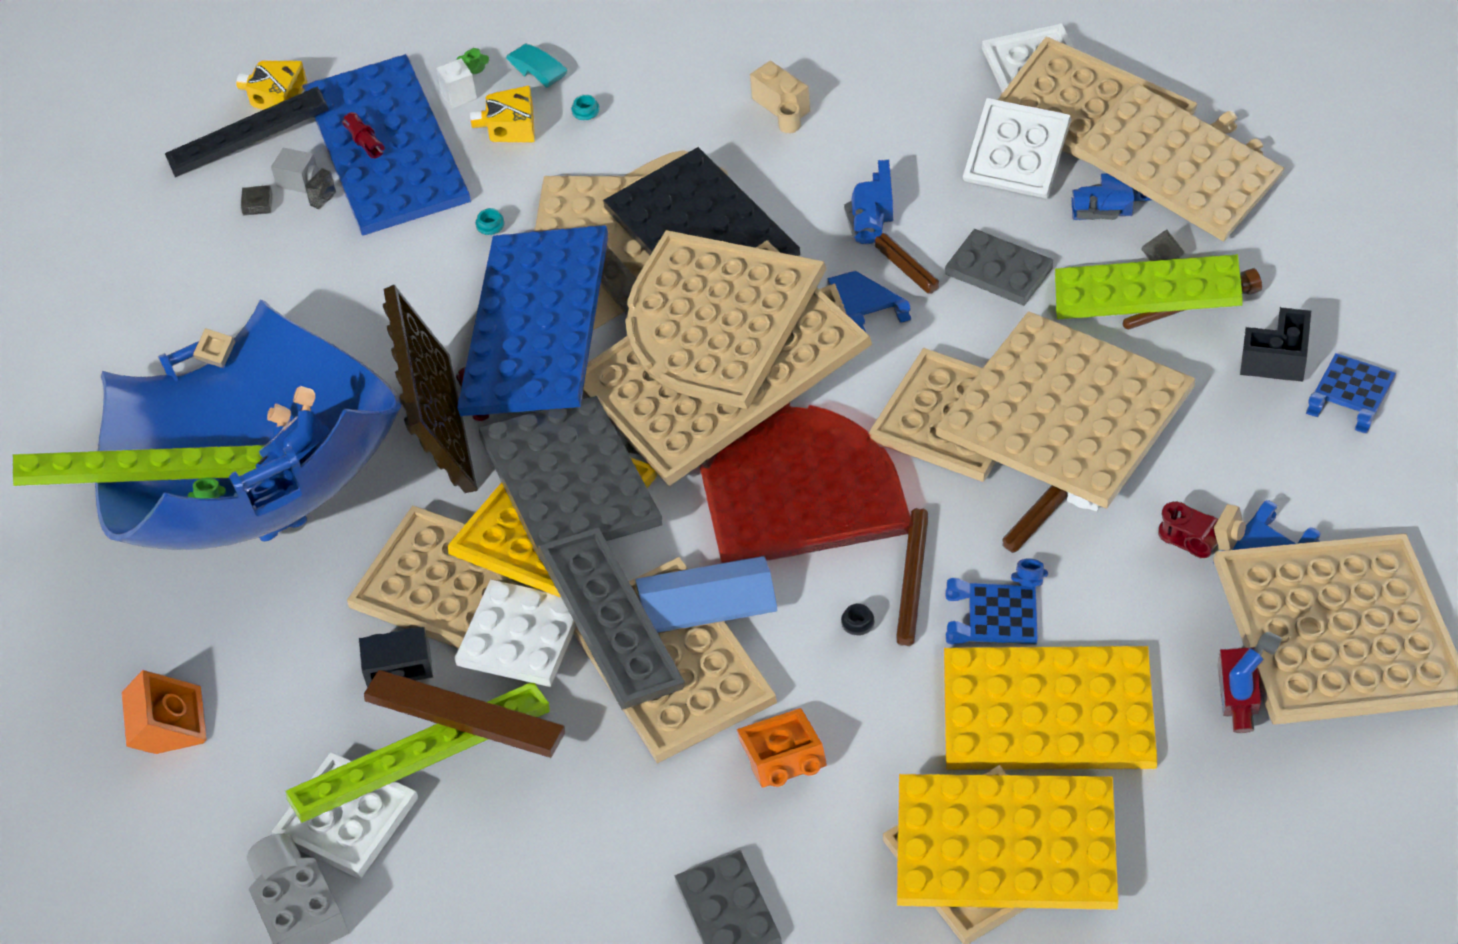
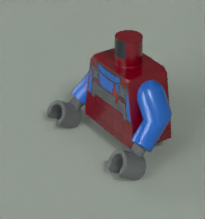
M1271 632L1264 633L1256 647L1220 649L1217 666L1223 716H1232L1234 733H1249L1255 730L1253 715L1259 714L1261 706L1258 666L1264 660L1261 655L1263 651L1274 655L1282 640L1281 637Z

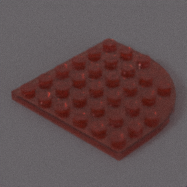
M789 402L699 465L721 564L763 556L766 561L906 535L909 529L913 527L901 482L888 452L883 446L880 447L871 439V434L862 426L828 409L809 405L808 409L790 407Z

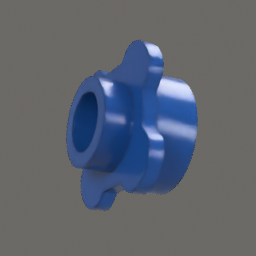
M1022 559L1018 561L1016 572L1011 574V579L1026 587L1040 586L1043 584V578L1048 576V571L1044 569V564L1039 560Z

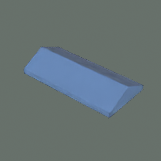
M764 556L635 579L639 601L657 633L777 612L771 573Z

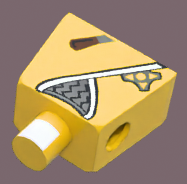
M262 60L257 63L252 74L240 73L236 81L239 90L247 91L250 105L262 110L301 94L303 91L302 85L307 84L302 61Z
M530 85L488 94L486 96V110L470 112L471 127H487L489 138L492 142H535L534 110Z

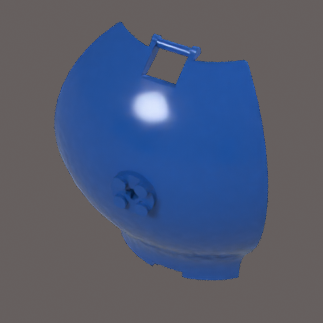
M260 299L254 313L234 338L235 344L224 368L207 364L195 371L176 376L172 366L194 357V351L199 343L197 341L167 356L165 353L158 356L166 375L133 377L102 371L101 380L104 398L97 451L266 445L274 437L273 429L277 427V423L267 420L269 409L274 408L275 404H279L291 411L288 422L297 417L298 411H302L303 405L293 402L296 389L300 386L310 388L315 392V400L311 411H314V414L330 432L301 460H298L292 447H286L283 449L285 455L241 476H238L235 471L231 473L229 478H214L218 481L219 486H223L226 491L225 495L219 498L200 499L188 497V493L193 492L194 482L198 479L95 483L96 507L101 528L104 534L114 541L168 550L208 549L233 545L255 538H260L263 542L272 540L280 531L289 527L295 528L303 525L307 521L306 515L334 497L360 472L389 433L401 409L402 402L400 397L384 379L362 362L287 319L274 310L266 301Z

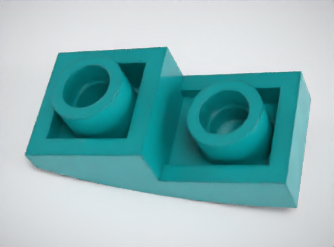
M526 43L506 56V59L524 77L531 73L546 88L565 77L568 70L548 53Z

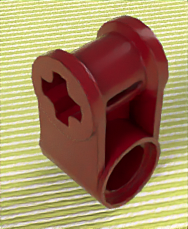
M1172 501L1163 506L1161 512L1163 521L1158 528V535L1161 540L1188 551L1195 557L1208 558L1217 545L1214 527L1218 519L1178 501ZM1169 528H1172L1171 535L1168 534Z

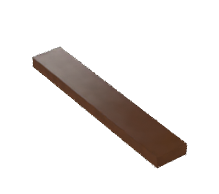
M382 670L377 672L364 692L365 702L552 758L565 734L564 725Z

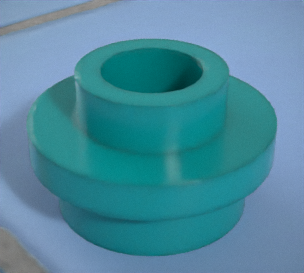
M591 95L578 96L571 108L573 116L579 120H590L596 117L600 110L598 102Z
M487 208L479 212L475 225L481 234L493 235L503 229L505 222L498 210Z

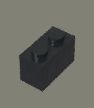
M425 627L407 628L402 631L373 634L368 637L359 638L361 670L367 687L379 670L415 681L433 678L430 645Z

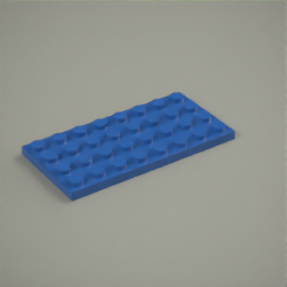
M407 54L302 85L304 92L318 86L329 110L314 116V119L362 236L471 202L469 191ZM350 112H355L365 125H369L374 130L375 137L385 147V150H381L383 154L380 157L370 158L361 145L358 146L353 141L352 134L343 126L342 121H346L344 116Z
M606 225L503 234L492 237L457 407L460 416L581 407L609 235Z

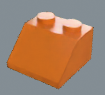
M142 670L122 691L126 747L159 754L203 744L207 740L201 686Z

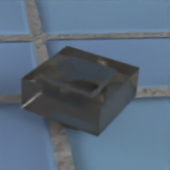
M321 168L305 185L310 206L318 210L336 193L331 171Z
M270 185L242 188L241 210L243 216L271 213L272 190Z
M1167 229L1141 248L1150 261L1179 259L1185 254Z

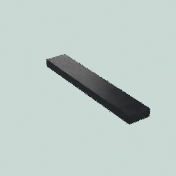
M317 86L164 154L174 176L177 177L329 110Z

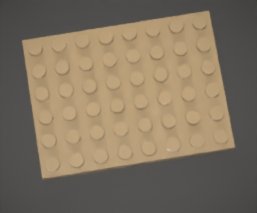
M765 241L764 243L756 247L759 249L779 252L768 241ZM816 288L748 410L684 395L662 385L648 374L639 363L630 345L628 335L588 362L583 393L588 398L598 397L613 426L670 486L872 345V341L864 330L820 289Z

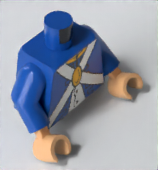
M303 386L296 389L293 402L301 404L303 407L302 411H298V416L290 422L288 421L291 411L288 408L275 404L274 408L269 409L267 420L277 423V427L273 429L274 437L259 450V454L263 458L256 464V468L285 455L283 449L286 447H292L298 460H301L330 432L314 414V411H311L315 400V392L312 389Z

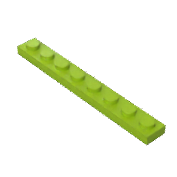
M265 445L13 454V486L200 479L206 477L229 478L231 473L235 471L238 476H241L256 469V464L263 458L259 454V450Z
M531 682L487 701L488 703L534 717H540L550 712L549 702L536 684ZM435 724L285 791L286 798L300 822L303 823L488 739Z

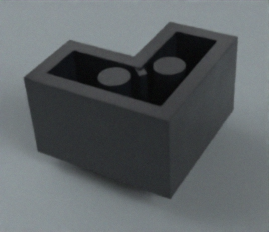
M1280 307L1277 330L1246 327L1240 375L1303 382L1308 354L1311 311Z

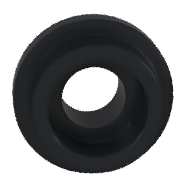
M856 603L848 606L841 616L843 629L851 635H864L874 627V614L864 604Z

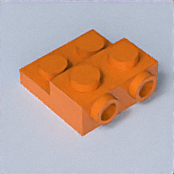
M801 708L737 729L739 741L749 757L751 769L761 788L769 785L780 787L790 778L802 774L812 776L818 773L820 768L827 766L823 744Z

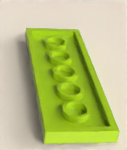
M1238 254L1055 268L1057 319L1243 306Z

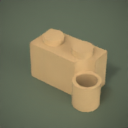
M770 60L750 73L752 99L778 117V126L782 132L794 133L800 129V118L810 112L809 87Z

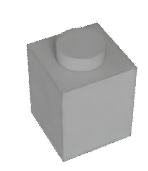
M283 148L271 166L276 186L284 189L307 193L319 177V168L312 153Z

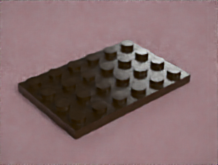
M395 284L383 289L386 301L383 303V309L390 322L387 325V331L394 344V347L391 348V353L398 365L395 375L403 392L399 396L407 413V417L404 418L405 426L411 435L415 434L419 438L423 450L426 453L431 452L439 469L447 471L449 479L455 487L459 486L464 493L478 491L463 416H460L457 408L459 396L450 354Z

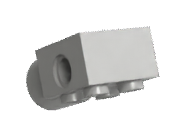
M273 834L259 840L250 848L247 854V861L256 881L251 885L249 891L273 944H329L349 934L341 911L315 858H302L290 835Z

